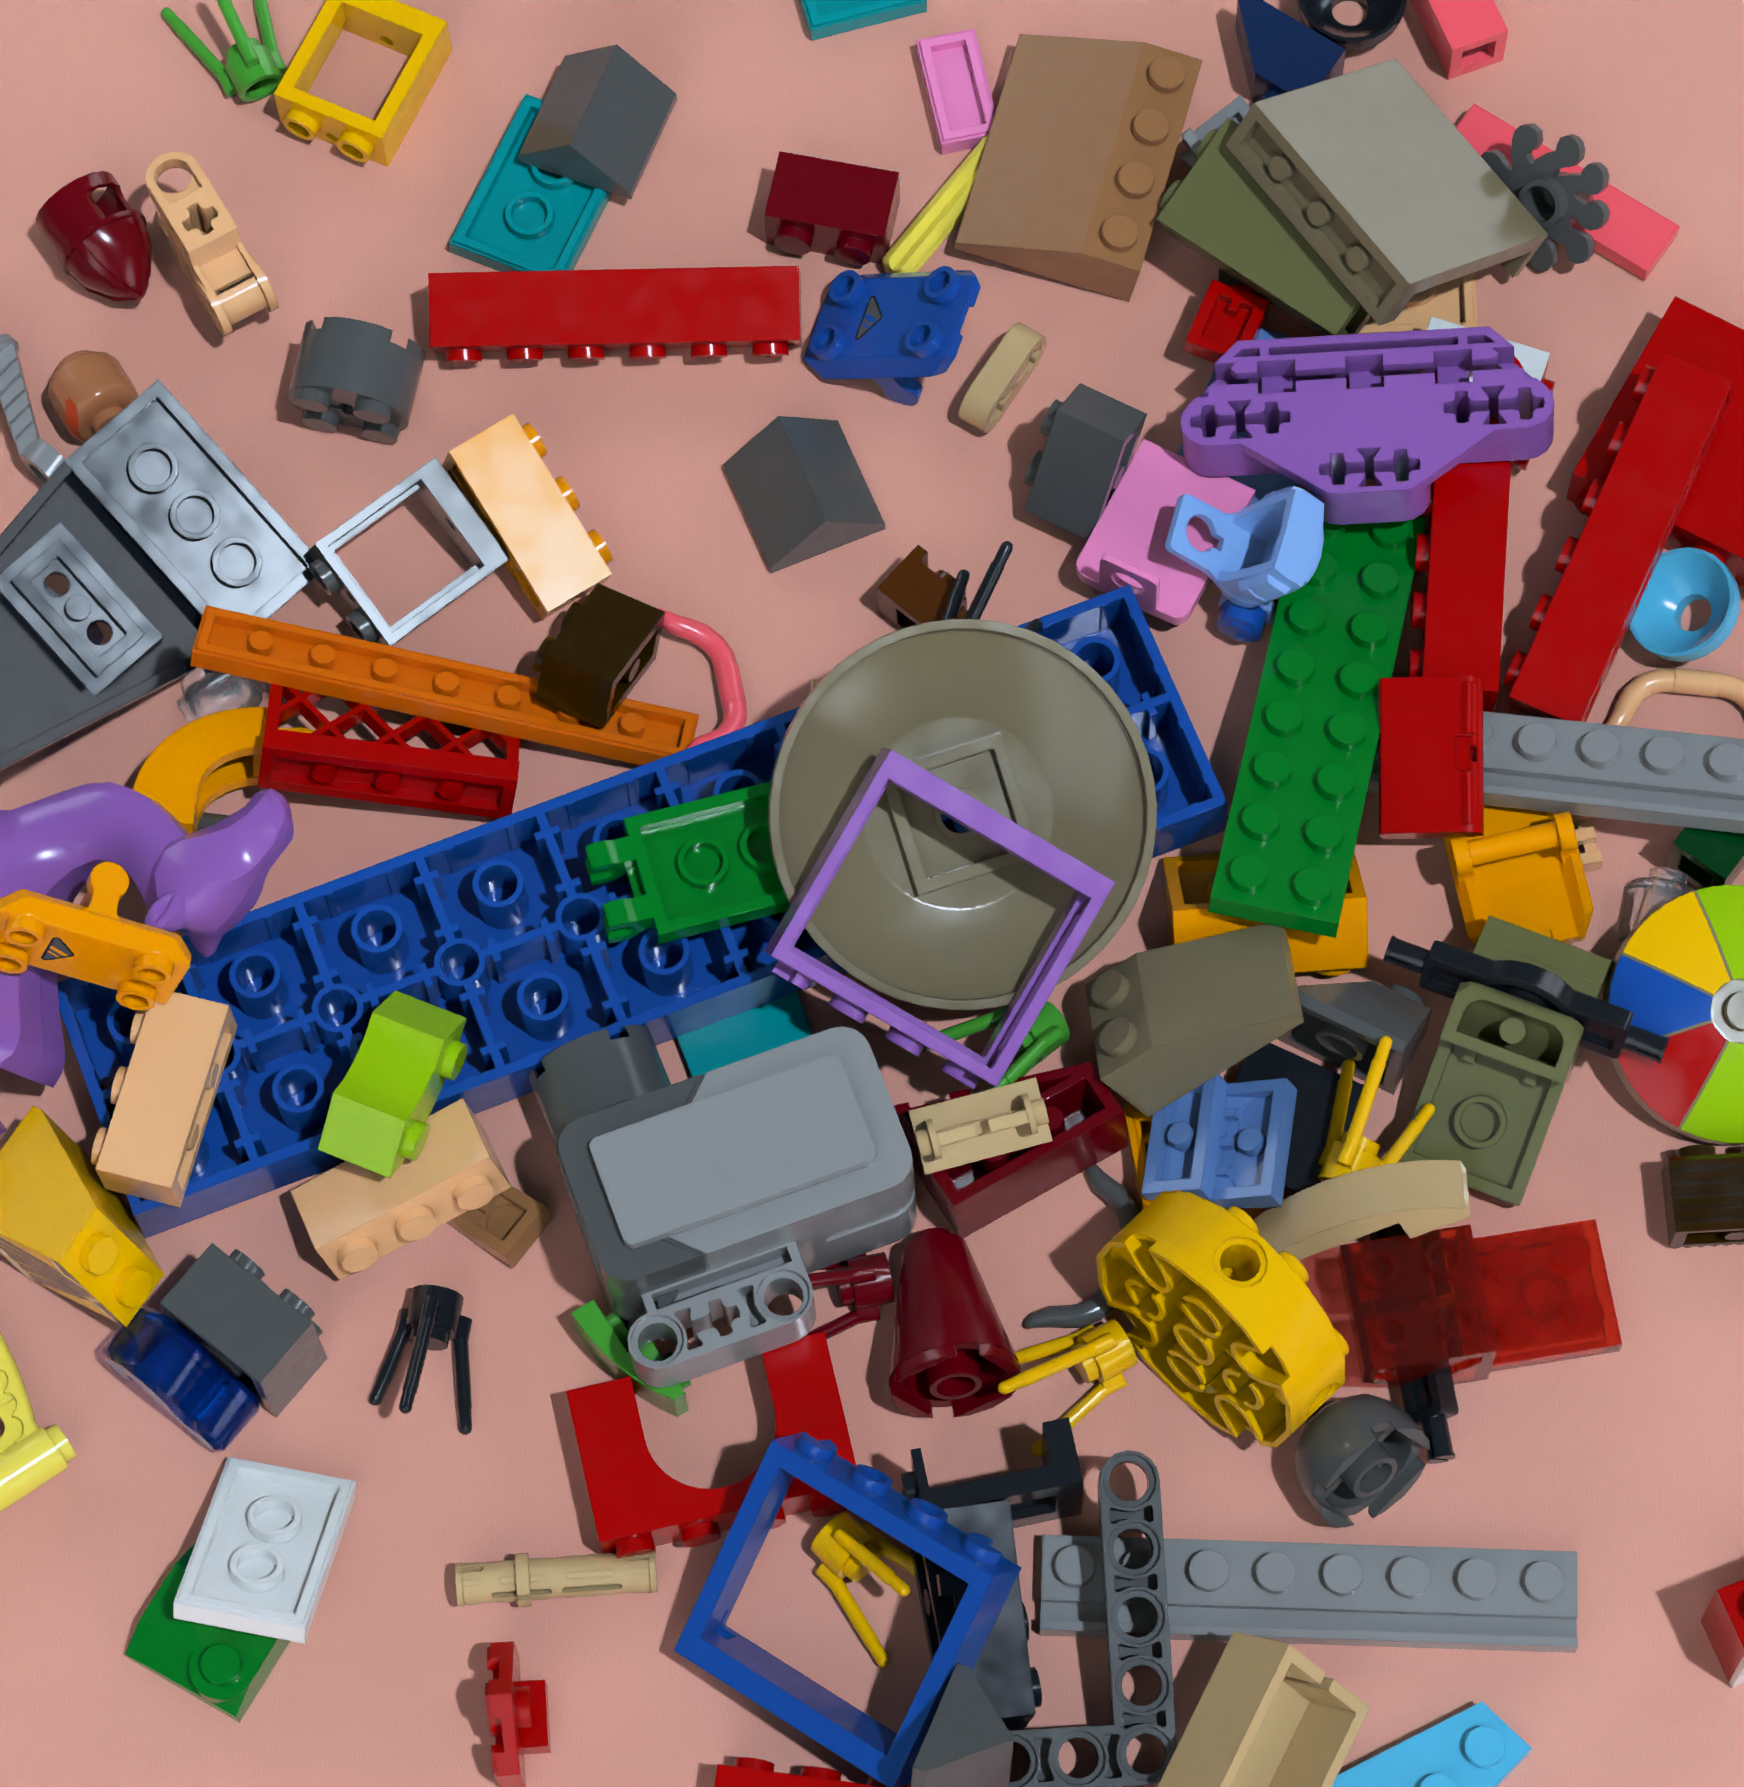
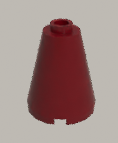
M944 1228L922 1230L902 1249L889 1371L891 1400L901 1411L927 1418H933L932 1407L953 1406L954 1417L969 1416L991 1409L1010 1398L1015 1392L1004 1395L1000 1394L998 1385L1002 1381L1021 1373L1019 1360L964 1238Z

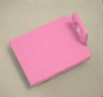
M1143 439L1077 559V577L1084 584L1104 593L1130 584L1142 611L1179 626L1190 618L1210 578L1204 572L1179 559L1165 549L1178 497L1190 494L1214 508L1229 514L1237 513L1244 507L1251 505L1255 498L1256 490L1227 476H1201L1188 467L1183 456ZM1192 517L1186 528L1190 544L1196 550L1202 552L1212 547L1217 549L1219 540L1211 536L1206 522L1201 518Z

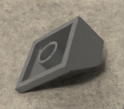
M1374 981L1297 986L1304 1022L1278 1037V1040L1340 1070L1344 1060L1352 1059L1355 1062L1353 1076L1365 1081L1380 1039L1383 1036H1389L1392 1039V1046L1378 1088L1394 1095L1427 1031L1432 1009L1423 1005V1000L1416 993L1395 984H1390L1388 988Z

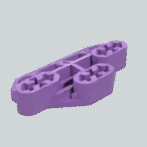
M1489 326L1237 341L1214 363L1216 380L1210 386H1207V389L1199 397H1196L1184 411H1181L1180 422L1186 464L1193 472L1201 476L1226 477L1280 473L1309 489L1315 498L1324 503V521L1330 524L1401 522L1415 519L1425 512L1430 503L1431 483L1459 463L1528 460L1545 453L1553 442L1554 399L1552 390H1549L1545 384L1537 378L1531 377L1523 368L1514 363V346ZM1469 371H1473V382H1469ZM1435 373H1437V384H1435ZM1381 376H1384V387H1381ZM1346 378H1349L1350 389L1346 388ZM1293 381H1296V392H1293ZM1258 383L1262 384V394H1258ZM1490 418H1498V424H1490ZM1237 432H1246V438L1238 439ZM1374 479L1375 486H1366V480Z

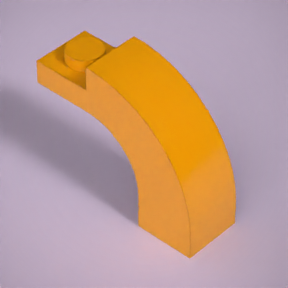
M245 707L224 710L206 715L179 728L165 738L146 759L138 773L133 790L161 804L190 834L196 832L202 814L213 801L232 790L258 785L268 707ZM295 727L291 729L278 728L280 730L296 731L303 733L314 732L308 728Z

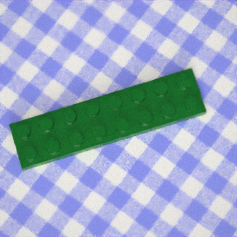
M1418 516L1415 519L1401 522L1347 525L1330 524L1324 521L1322 555L1315 573L1307 584L1292 593L1279 597L1210 895L1208 912L1336 938L1380 734L1379 679L1392 678L1415 573L1417 534H1423L1426 517Z

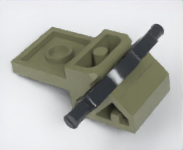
M1488 916L1473 953L1437 940L1433 942L1431 949L1428 950L1392 936L1384 955L1383 962H1388L1421 974L1420 987L1453 999L1439 1038L1441 1040L1411 1120L1415 1118L1426 1103H1431L1435 1106V1113L1399 1161L1459 1160L1466 1168L1469 1188L1517 1206L1521 1205L1565 1083L1569 1081L1580 1048L1584 1047L1617 1059L1621 1050L1624 1049L1660 1064L1670 1039L1668 1036L1664 1037L1631 1025L1634 1017L1631 1011L1599 1000L1613 960L1494 916Z

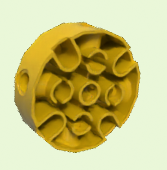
M1180 1190L1163 1191L1096 1255L1100 1289L1108 1306L1123 1310L1133 1324L1134 1328L1127 1333V1336L1142 1360L1178 1398L1212 1425L1237 1438L1246 1429L1255 1435L1260 1446L1277 1448L1345 1384V1356L1349 1353V1346L1343 1336L1333 1328L1329 1317L1305 1283L1308 1282L1309 1276L1305 1267L1289 1252L1280 1251L1277 1253L1259 1235L1257 1225L1241 1208L1231 1206L1226 1210L1191 1192H1182Z

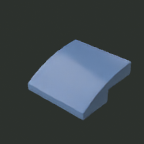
M1218 1074L1153 1114L1141 1194L1147 1200L1153 1201L1163 1191L1180 1190L1182 1192H1191L1223 1208H1230L1231 1206L1239 1208L1282 1207L1297 1097L1295 1086L1287 1078L1227 1083Z

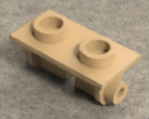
M1036 1077L908 1111L925 1175L1053 1141L1048 1125L1049 1118L1043 1098H1041Z

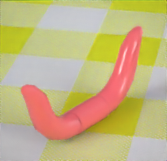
M657 608L665 612L663 627L669 633L698 645L711 659L723 709V721L720 726L711 732L696 737L686 749L744 728L748 715L742 679L735 654L724 637L705 623Z

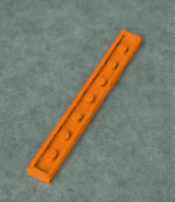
M208 605L205 606L191 653L190 666L641 766L685 750L694 740L699 714L626 698L604 729L535 700L539 681L537 678Z

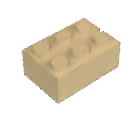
M1233 1631L1157 1787H1332L1370 1707L1335 1679L1324 1677L1325 1671L1290 1644Z

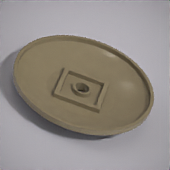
M948 619L905 627L875 639L837 664L815 686L801 704L780 745L772 772L768 797V830L771 853L778 879L790 905L882 748H886L900 754L1116 882L1056 985L1067 980L1086 966L1108 945L1136 904L1145 883L1154 850L1157 828V801L1152 768L1140 732L1120 698L1091 666L1055 641L1024 628L981 619ZM889 783L804 929L826 955L851 976L873 989L896 999L920 1006L946 1010L994 1008L1011 1003L1072 898L1074 891L969 829L958 833L950 831L944 825L940 812Z

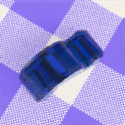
M141 1307L127 1328L121 1326L102 1349L103 1359L117 1375L137 1382L199 1442L214 1452L225 1451L259 1412L258 1399L241 1381L234 1379L225 1372L215 1359L184 1329L153 1308Z

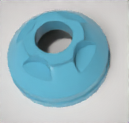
M1686 547L1662 553L1629 628L1635 639L1646 650L1666 660L1684 662L1707 656L1721 646L1736 625L1740 612L1738 584L1728 567L1715 555L1705 550ZM1703 599L1709 601L1711 615L1708 622L1699 630L1685 631L1681 625V616L1687 605L1695 600Z

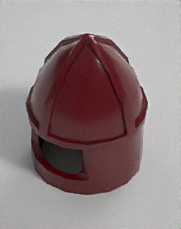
M106 171L92 172L73 180L52 195L40 208L35 221L37 227L60 259L64 272L72 276L87 291L113 301L141 300L146 294L151 276L152 243L146 229L147 222L142 212L130 207L114 176ZM107 187L103 195L95 202L92 198V192L97 188Z

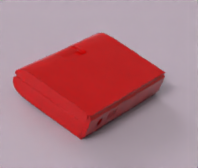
M1455 675L1380 678L1379 836L1383 839L1453 838L1462 835L1466 837L1483 836L1484 752L1482 677Z

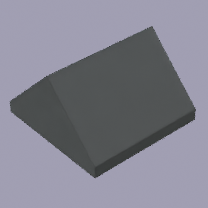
M617 44L566 55L519 152V161L631 200L677 101V94Z
M778 416L723 464L724 471L770 573L885 529L883 518L838 420Z
M956 1664L912 1767L911 1787H1009L1014 1738L970 1667Z

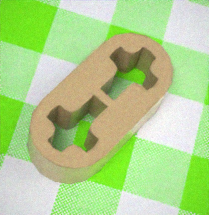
M1020 322L1015 323L1006 333L968 389L959 409V418L985 433L990 432L1004 415L1037 366L1046 346V337Z

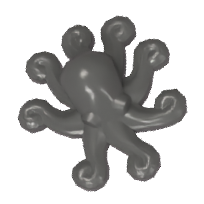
M1530 123L1523 124L1514 131L1511 146L1512 164L1499 150H1488L1481 157L1549 234L1529 260L1535 270L1540 272L1548 270L1558 262L1559 251L1556 244L1549 237L1566 246V254L1570 261L1576 264L1589 261L1595 253V243L1590 234L1574 228L1573 225L1578 222L1583 228L1591 231L1602 228L1608 222L1610 216L1608 206L1602 200H1593V195L1603 192L1608 186L1610 177L1608 169L1600 162H1592L1587 164L1582 173L1560 172L1561 168L1575 166L1584 159V142L1579 136L1574 134L1561 137L1555 151L1546 153L1534 160L1532 151L1538 149L1542 144L1543 131L1536 124Z

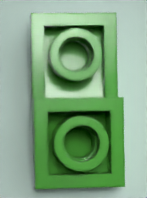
M594 1299L571 1313L576 1332L593 1355L616 1379L631 1376L634 1393L667 1413L678 1417L688 1411L686 1395L683 1390L691 1385L690 1380L671 1387L657 1388L647 1385L638 1378L633 1369L630 1353L626 1351L629 1349L627 1341L629 1332L618 1315L612 1312L604 1316ZM653 1342L648 1343L642 1353L643 1356L653 1361L665 1360L673 1354L670 1351L661 1356Z

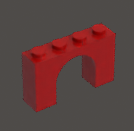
M825 1332L807 1335L796 1342L761 1354L776 1420L774 1439L798 1434L802 1431L818 1441L829 1439L838 1448L836 1454L856 1466ZM631 1376L566 1391L602 1553H616L617 1558L631 1557L653 1551L656 1553L655 1546L682 1541L684 1547H697L719 1540L721 1538L720 1531L731 1528L758 1468L743 1480L721 1488H696L680 1483L667 1475L657 1465L647 1448ZM794 1477L770 1530L785 1524V1516L811 1510L814 1517H826L842 1513L848 1509Z

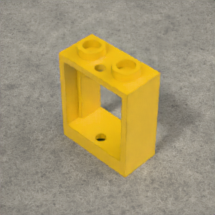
M326 0L274 92L280 122L289 132L299 138L314 140L316 137L337 146L344 155L355 161L365 163L368 160H372L388 167L452 52L447 21L397 0ZM343 30L410 57L376 120L308 93Z

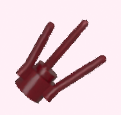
M885 1252L871 1255L864 1253L819 1269L834 1271L808 1274L812 1288L836 1285L841 1307L853 1305L854 1310L810 1331L807 1335L825 1332L827 1340L858 1324L880 1320L878 1306L895 1302L893 1282Z

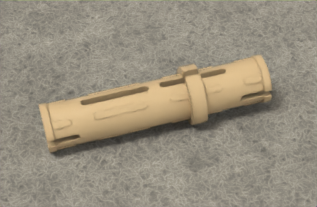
M655 1551L624 1558H617L616 1553L529 1559L528 1553L515 1554V1560L486 1563H455L457 1606L491 1602H517L518 1607H529L532 1605L531 1600H545L548 1598L658 1592Z

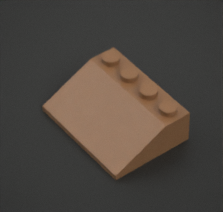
M1019 34L954 248L1129 302L1143 265L1203 60L1146 42Z

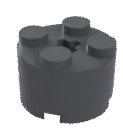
M324 317L322 328L316 329L313 320L306 322L288 390V399L294 406L304 412L301 422L309 428L322 432H336L339 424L361 428V434L372 441L385 444L396 443L399 431L406 429L409 424L426 355L424 349L411 339H408L406 349L390 342L393 330L374 323L343 317Z
M625 1025L629 1037L611 1040L607 1029L592 1032L558 1047L541 1059L545 1072L541 1075L531 1070L528 1075L556 1149L558 1148L560 1133L573 1120L671 1085L647 1027L642 1025Z

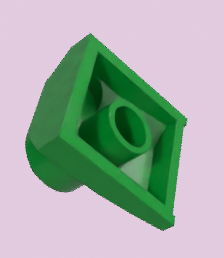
M194 1543L174 1564L141 1616L125 1655L132 1661L240 1723L290 1641L173 1618V1602L194 1549Z

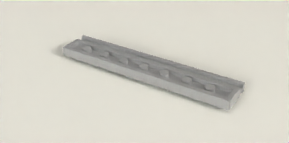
M1483 711L1484 805L1552 813L1569 811L1571 815L1744 834V739ZM1379 740L1367 791L1371 793H1379Z
M1042 1536L1041 1636L1107 1638L1100 1536ZM1117 1537L1114 1542L1113 1551L1115 1558L1126 1568H1142L1151 1557L1152 1549L1147 1538ZM1164 1538L1170 1640L1228 1642L1233 1631L1288 1644L1575 1653L1578 1647L1576 1622L1577 1552ZM1128 1599L1122 1603L1118 1610L1119 1626L1126 1634L1132 1637L1146 1636L1155 1625V1611L1150 1603L1144 1599Z

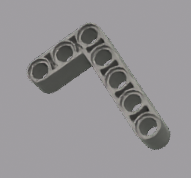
M1127 1450L1114 1454L1104 1463L1099 1472L1097 1482L1112 1725L1009 1730L1014 1738V1742L1024 1746L1030 1758L1029 1769L1026 1774L1019 1780L1009 1782V1787H1124L1151 1785L1160 1782L1177 1748L1160 1478L1157 1467L1152 1460L1140 1452ZM1124 1463L1135 1464L1145 1473L1147 1489L1138 1500L1124 1501L1116 1497L1112 1492L1109 1478L1112 1470L1118 1465ZM1129 1530L1138 1531L1144 1534L1150 1541L1151 1557L1142 1568H1126L1115 1558L1113 1551L1114 1542L1122 1532ZM1141 1598L1149 1602L1153 1607L1156 1615L1155 1625L1146 1636L1132 1637L1126 1634L1119 1626L1118 1610L1126 1600ZM1138 1665L1147 1666L1152 1669L1160 1682V1690L1156 1699L1150 1704L1143 1706L1135 1705L1128 1701L1122 1690V1680L1126 1672ZM1146 1733L1155 1736L1162 1743L1164 1760L1154 1772L1142 1774L1133 1770L1128 1764L1126 1751L1133 1738ZM1076 1737L1084 1738L1091 1742L1097 1754L1096 1765L1092 1772L1079 1778L1070 1777L1065 1774L1058 1761L1059 1750L1062 1745L1069 1739Z

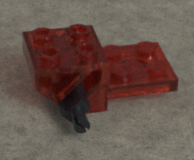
M1596 1219L1480 1238H1473L1471 1225L1469 1224L1433 1230L1410 1239L1398 1223L1371 1233V1240L1344 1244L1339 1247L1338 1262L1362 1383L1400 1386L1405 1412L1417 1425L1422 1426L1423 1433L1430 1441V1449H1426L1427 1462L1430 1464L1448 1462L1449 1459L1453 1460L1456 1458L1447 1419L1457 1415L1459 1410L1454 1389L1455 1384L1486 1380L1490 1372L1619 1352L1621 1349L1622 1340Z

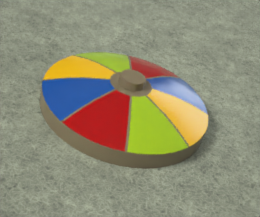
M1744 885L1711 886L1679 896L1655 909L1631 931L1619 948L1608 972L1603 1001L1631 1011L1634 1015L1631 1025L1664 1037L1668 1036L1670 1039L1660 1064L1624 1049L1621 1050L1617 1059L1611 1057L1610 1059L1618 1077L1632 1098L1649 1115L1664 1126L1688 1138L1706 1143L1744 1145Z

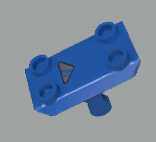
M949 266L939 267L932 272L859 275L853 270L844 271L837 275L830 284L807 346L804 360L823 379L869 378L881 386L886 397L892 401L903 405H916L923 390V386L919 382L920 378L945 373L957 355L963 338L960 334L969 307H974L981 288L978 279L971 270L954 271Z

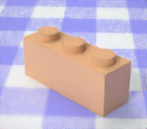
M173 992L166 1004L155 1002V1006L150 1010L136 1011L130 1032V1042L135 1044L129 1066H120L117 1070L111 1089V1103L116 1105L109 1128L103 1126L99 1128L91 1152V1164L96 1166L95 1170L105 1189L181 1207L238 1027L229 1005Z
M463 1098L428 1117L426 1123L430 1126L429 1134L420 1156L416 1161L405 1158L391 1178L345 1161L290 1191L316 1252L339 1280L354 1272L368 1269L379 1258L411 1241H418L427 1237L435 1228L468 1210L483 1207L494 1196L511 1188L485 1128Z

